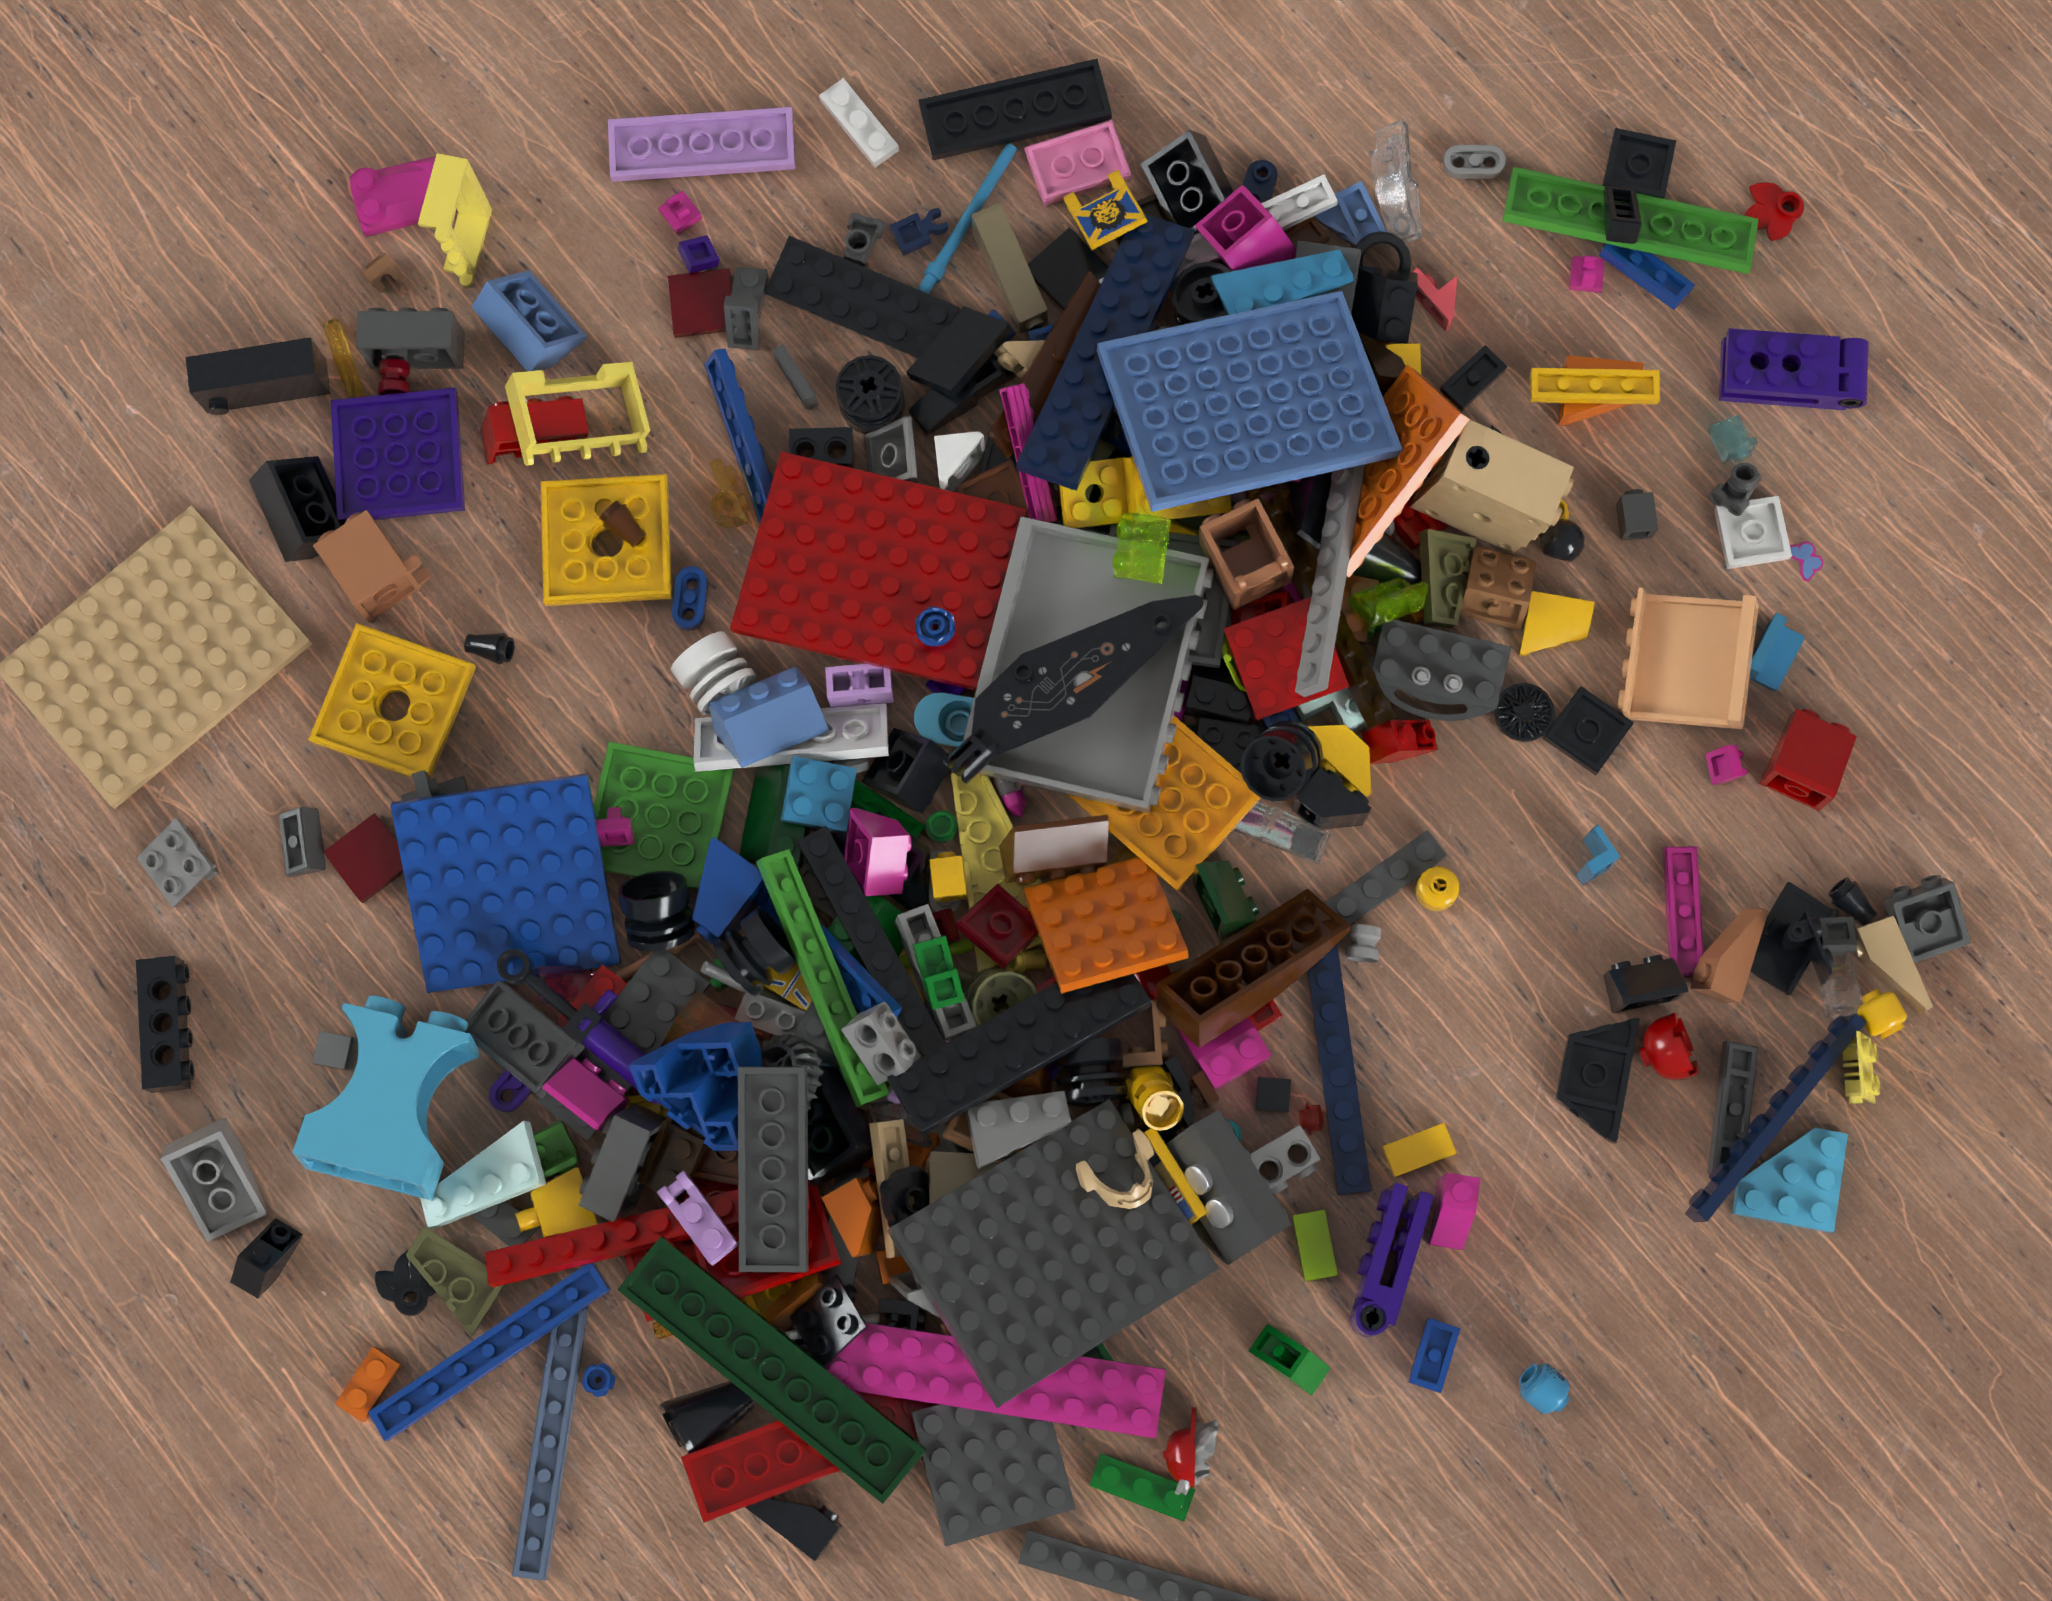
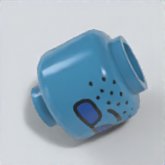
M1548 1363L1530 1365L1519 1379L1520 1395L1541 1414H1549L1554 1410L1559 1412L1569 1402L1568 1392L1570 1384L1568 1380Z

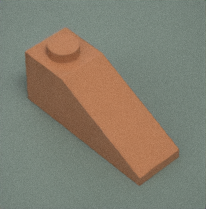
M1764 908L1743 909L1699 958L1693 972V981L1690 989L1720 1003H1741L1768 910Z

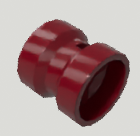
M384 359L379 361L378 373L381 375V381L378 383V394L387 395L410 392V385L406 381L410 374V363L401 359Z

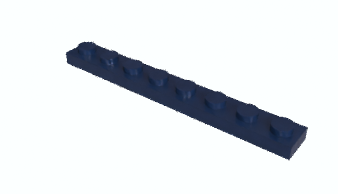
M1336 944L1307 971L1338 1196L1370 1192L1371 1185L1338 944Z
M1859 1015L1838 1016L1832 1021L1828 1027L1829 1034L1824 1040L1818 1041L1811 1047L1808 1055H1810L1809 1059L1804 1065L1797 1066L1788 1077L1790 1080L1789 1084L1784 1090L1780 1089L1769 1100L1771 1106L1765 1114L1758 1115L1751 1122L1749 1134L1744 1139L1738 1140L1729 1151L1731 1156L1724 1164H1719L1709 1175L1711 1181L1704 1189H1699L1689 1200L1691 1206L1684 1214L1694 1223L1708 1222L1854 1039L1856 1031H1860L1866 1024Z

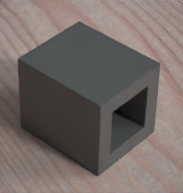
M1641 489L1626 491L1624 495H1621L1616 503L1621 541L1652 538L1658 530L1653 492L1644 493Z

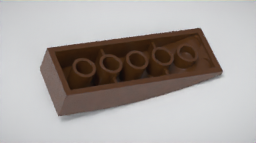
M1306 889L1157 983V1009L1198 1048H1201L1255 1013L1298 980L1351 931V926L1314 893Z

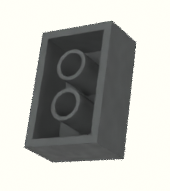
M407 307L401 308L399 311H386L382 308H369L368 311H358L356 348L370 369H378L379 361L384 359L405 360L410 363V369H463L465 333L452 311L440 307L432 308L430 311H418Z
M635 1103L608 1118L603 1129V1133L606 1134L602 1146L599 1145L592 1156L591 1164H594L591 1175H587L581 1184L579 1193L582 1194V1198L578 1206L612 1222L617 1221L636 1208L645 1185L637 1182L661 1124L666 1120L665 1116Z

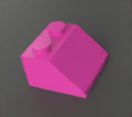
M850 808L844 859L865 896L902 894L903 882L908 877L906 857L907 852L911 850L910 834L906 832L898 820L858 808Z
M573 1058L542 1087L593 1129L603 1131L611 1115L614 1116L622 1109H625L631 1101L624 1096L627 1090L612 1078L609 1082H606L598 1075L601 1069L587 1058L583 1062Z

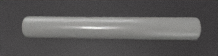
M709 961L703 963L701 973L743 993L746 992L724 968ZM765 988L759 994L783 1004L791 1005L783 997Z

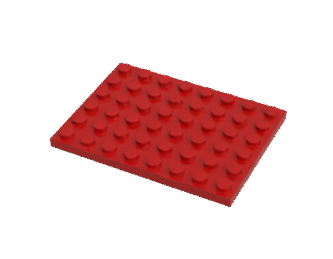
M780 452L730 630L736 634L862 664L890 669L891 671L976 691L1020 518L1027 516V509ZM932 606L947 610L954 617L955 633L951 640L942 646L933 647L926 645L916 635L915 620L917 616ZM934 625L932 628L937 630L938 626Z

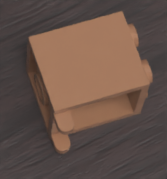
M1259 498L1251 502L1249 499L1242 500L1232 507V511L1222 516L1220 513L1213 514L1202 522L1203 525L1199 527V545L1205 556L1210 559L1211 568L1215 569L1214 574L1233 611L1292 583L1294 565ZM1246 529L1250 539L1223 552L1221 551L1217 542Z
M367 510L351 515L347 518L344 525L335 531L325 532L320 536L318 542L313 545L353 606L368 623L421 589V585L431 578V573L427 568H421L412 574L413 571L421 566V559L416 555H411L403 561L383 530Z

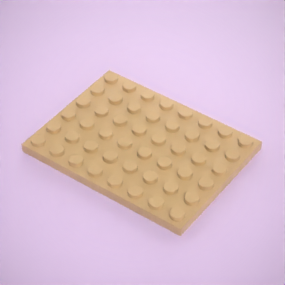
M191 505L0 662V676L106 802L116 809L311 646L312 642Z

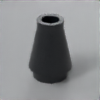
M505 633L468 634L465 639L464 649L466 653H472L494 663L502 664L503 662L508 663L511 661L515 643L513 638L508 637Z
M1848 877L1839 881L1828 893L1832 898V904L1853 917L1862 926L1869 923L1877 915V912L1870 905L1856 881L1852 882Z

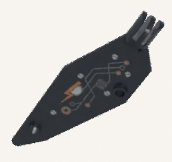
M1198 595L1152 601L1021 654L975 699L972 734L943 763L948 768H952V771L958 777L961 776V780L965 784H968L995 756L1090 718L1203 607L1202 598ZM1160 622L1167 623L1163 628L1156 627Z

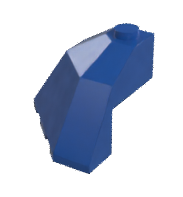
M751 1022L722 1023L688 1033L629 1064L630 1071L641 1096L649 1102L655 1099L669 1110L666 1115L683 1128L688 1130L692 1127L706 1139L703 1143L712 1150L738 1151V1067L762 1066V1051Z

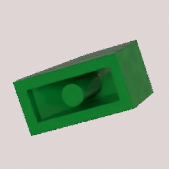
M1269 1324L1265 1326L1249 1349L1251 1354L1311 1396L1331 1369L1310 1350Z

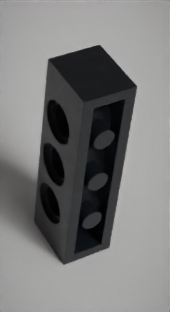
M176 956L136 960L142 1089L151 1093L191 1089L190 1080L194 1079L195 1070L192 1060H189V1047L193 1045V1035L187 1025V1015L191 1014V1001L189 996H186L185 983H188L190 978L188 965L184 964V960ZM169 984L171 992L167 998L161 1000L159 997L160 989L164 985ZM171 1016V1028L162 1032L161 1022L164 1018ZM172 1048L174 1057L170 1063L164 1064L162 1060L163 1054L167 1049Z

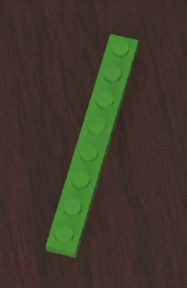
M790 849L759 859L756 862L856 1108L887 1096L890 1093L886 1083L876 1084L841 1030L857 1016V1013Z

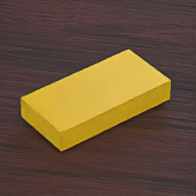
M1445 1123L1382 1146L1394 1178L1457 1154Z

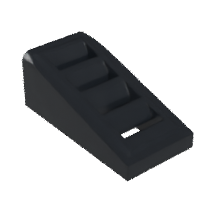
M1608 185L1604 187V222L1607 241L1629 244L1637 242L1642 222L1635 188Z

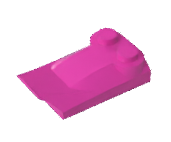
M436 156L378 170L368 167L360 168L350 176V188L357 216L366 237L418 224Z

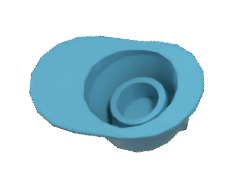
M932 693L925 696L917 704L914 712V724L918 733L937 744L954 747L960 746L963 743L974 698L948 693Z

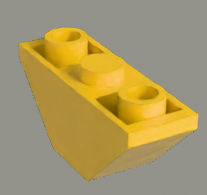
M1346 725L1307 726L1316 734L1322 745L1323 761L1321 769L1325 772L1327 770L1335 772L1343 780V786L1351 792L1357 790L1367 798L1371 794L1369 746Z

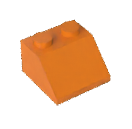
M872 1177L855 1178L821 1197L852 1258L870 1255L875 1251L882 1227L877 1181H874Z

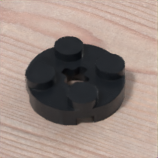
M910 1166L897 1169L888 1179L883 1180L880 1184L882 1210L889 1228L929 1205V1175L923 1171L924 1168ZM909 1194L916 1197L913 1209L909 1204Z

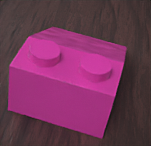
M1248 1017L1201 1048H1198L1172 1023L1200 1071H1204L1215 1091L1265 1063L1271 1057L1270 1051Z

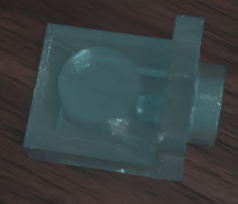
M1739 415L1713 424L1707 429L1723 463L1730 460L1738 463L1749 458L1758 443L1755 437L1749 438Z

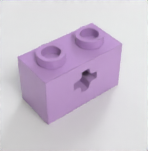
M869 664L825 667L827 699L830 707L895 703L893 677L890 669Z

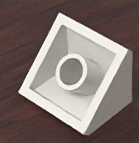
M980 431L934 436L940 489L955 492V486L963 483L981 462L985 451L984 435Z

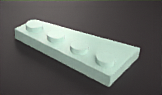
M522 1121L438 1183L432 1201L420 1198L428 1229H437L546 1185L531 1123Z

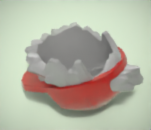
M1193 1406L1190 1427L1173 1432L1167 1440L1166 1451H1163V1458L1166 1459L1168 1471L1172 1478L1178 1482L1175 1491L1176 1495L1180 1493L1186 1495L1190 1487L1195 1488L1201 1482V1478L1210 1475L1208 1471L1210 1467L1206 1461L1216 1451V1434L1219 1431L1218 1421L1213 1420L1205 1424L1201 1422L1196 1423L1197 1407Z

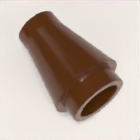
M618 500L613 502L599 517L604 522L603 527L629 543L632 548L640 544L647 536L627 505H622Z

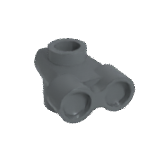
M851 213L847 224V229L850 231L845 238L846 249L843 258L865 266L876 240L881 239L886 223L876 218H867L859 213Z
M1739 463L1734 466L1731 477L1724 484H1718L1709 494V499L1717 506L1726 507L1731 514L1740 516L1749 506L1750 502L1748 499L1761 481V475L1752 464Z

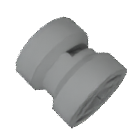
M1350 925L1351 931L1348 936L1351 938L1352 945L1347 948L1346 958L1357 962H1378L1380 951L1376 948V945L1381 939L1382 929L1371 925Z

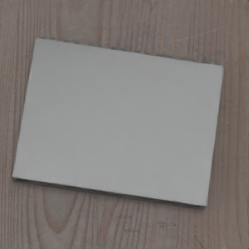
M1021 517L963 742L972 734L975 699L1021 654L1152 601L1198 595L1203 600V607L1090 718L997 755L978 774L1149 814L1151 805L1157 806L1160 797L1161 787L1156 786L1159 774L1164 775L1169 759V756L1164 755L1166 744L1173 743L1176 732V724H1172L1174 712H1180L1183 704L1184 693L1180 692L1182 680L1188 681L1192 662L1187 661L1190 649L1196 650L1200 631L1195 630L1197 619H1203L1206 611L1207 600L1203 599L1205 587L1211 588L1215 569L1210 568V559ZM1160 622L1156 627L1163 628L1167 623Z

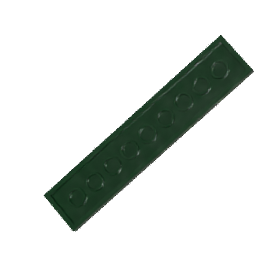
M663 1235L660 1236L617 1289L882 1504L925 1453L926 1448Z

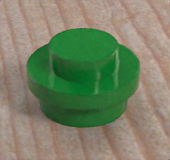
M936 811L926 821V832L935 842H948L957 833V820L948 811Z

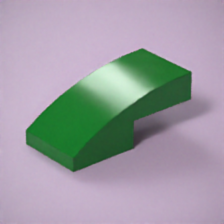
M942 935L912 944L932 1010L965 1001L946 936Z

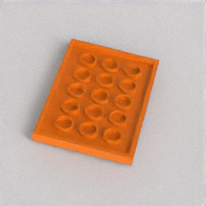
M1408 364L1383 396L1403 450L1398 454V457L1365 464L1346 575L1348 577L1361 566L1365 556L1375 543L1380 541L1384 531L1394 518L1402 512L1404 505L1413 493L1422 486L1426 476L1435 464L1441 461L1445 451L1454 439L1463 432L1464 426L1470 420Z

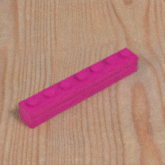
M1025 383L999 389L1016 462L1034 427V411L1029 404L1030 394L1028 388L1025 387ZM1019 471L1030 519L1048 523L1057 521V509L1052 502L1053 492L1051 486L1048 485V481Z

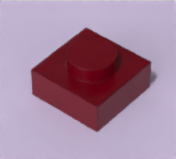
M952 908L932 913L940 935H945L948 943L960 940L959 932L955 928L956 921Z

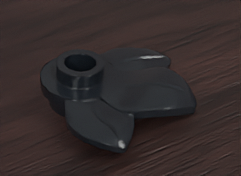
M407 1250L397 1259L394 1271L376 1272L375 1284L380 1296L385 1300L394 1302L401 1314L415 1316L426 1308L428 1298L435 1294L436 1291L407 1258ZM408 1294H415L417 1296L416 1300L412 1303H407L405 1297Z

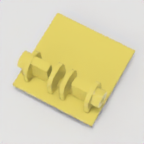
M1856 1031V1037H1854L1842 1054L1843 1061L1858 1060V1062L1845 1063L1843 1068H1859V1072L1845 1073L1844 1078L1860 1079L1845 1080V1097L1849 1098V1104H1861L1863 1099L1876 1104L1875 1095H1880L1878 1075H1873V1062L1878 1061L1877 1046L1875 1042L1871 1043L1870 1037L1860 1031Z

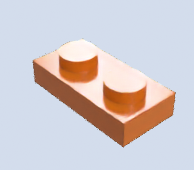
M372 1347L335 1405L361 1422H366L370 1416L368 1412L376 1407L403 1364L377 1347Z

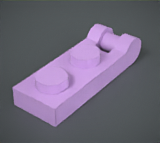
M683 1170L676 1176L677 1180L668 1187L664 1185L657 1193L672 1211L708 1263L713 1266L735 1249L739 1243L691 1177ZM686 1190L690 1197L680 1204L676 1197Z

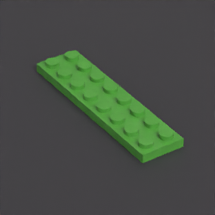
M1513 167L1502 218L1503 222L1749 274L1757 233V218L1636 193L1642 222L1637 242L1629 244L1607 241L1604 222L1605 186Z

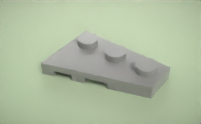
M1065 1091L981 1102L966 1111L978 1172L989 1167V1164L1003 1157L1005 1159L1015 1154L1017 1150L1035 1143L1045 1136L1071 1124Z

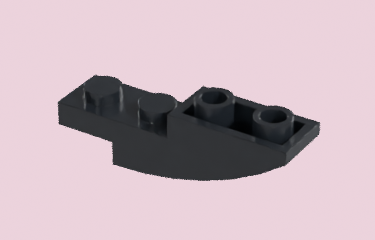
M992 354L955 398L931 389L909 409V414L924 433L929 435L976 407L980 398L1014 379L1017 375L1012 371L1004 369L998 363V358Z

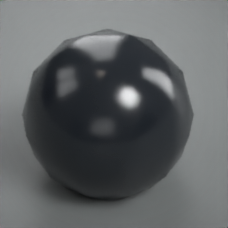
M1558 519L1555 526L1551 525L1545 533H1541L1540 547L1543 554L1548 557L1571 562L1582 552L1585 536L1576 523L1569 519Z

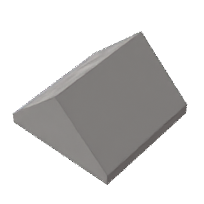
M905 416L865 434L869 472L919 484L912 417Z

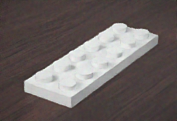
M886 703L820 708L828 725V732L743 768L790 764L793 756L817 761L889 756ZM695 718V772L742 768L714 732L712 718Z

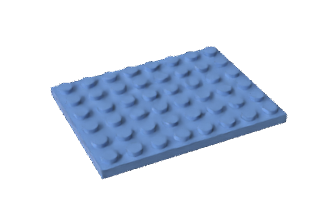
M1342 291L1097 343V353L1151 512L1398 457V454L1403 450Z

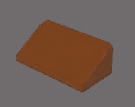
M821 1272L805 1276L765 1308L767 1320L775 1326L789 1330L794 1326L790 1316L820 1290L829 1279Z

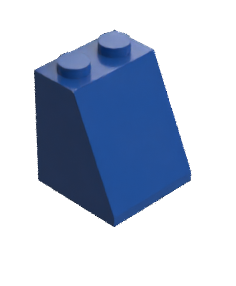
M715 837L709 843L692 917L698 926L696 931L700 934V937L712 946L719 937L727 940L726 932L729 929L737 932L741 929L740 921L757 908L758 905L756 903L765 885L758 868Z

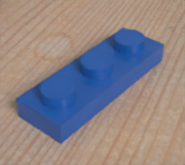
M1606 244L1599 255L1673 310L1691 293L1695 286L1694 283L1652 253Z

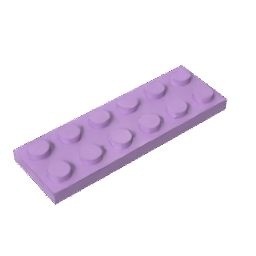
M792 107L608 119L609 163L612 182L796 169Z

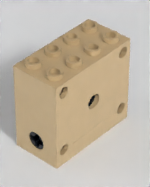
M1469 420L1464 426L1463 432L1454 439L1445 451L1441 461L1435 464L1430 477L1426 476L1422 486L1416 491L1410 508L1513 554L1521 547L1525 548L1529 541H1535L1540 533L1547 531L1549 526H1555L1562 512V508L1558 507L1562 496L1566 497L1574 482V479L1570 478L1574 467L1473 420Z

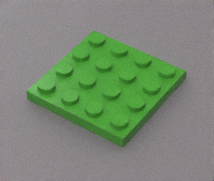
M609 742L594 803L596 822L598 819H607L608 808L621 807L624 818H630L635 833L634 845L602 847L600 841L605 872L635 877L649 872L673 871L682 874L686 878L688 888L699 890L709 843L713 837L718 840L720 839L735 768L695 772L693 757Z

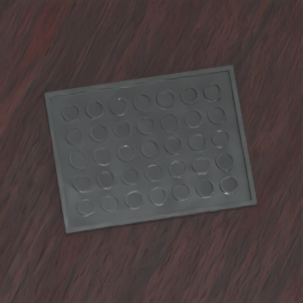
M1110 1099L1074 1119L1069 1126L1045 1136L890 1227L887 1231L997 1408L1219 1269L1149 1160L1148 1165L1153 1178L1151 1197L1143 1205L1136 1208L1126 1209L1109 1206L1095 1190L1087 1192L1081 1187L1076 1172V1164L1081 1161L1087 1162L1095 1176L1102 1183L1119 1192L1130 1191L1134 1184H1142L1145 1178L1143 1169L1135 1159L1137 1150L1133 1135Z

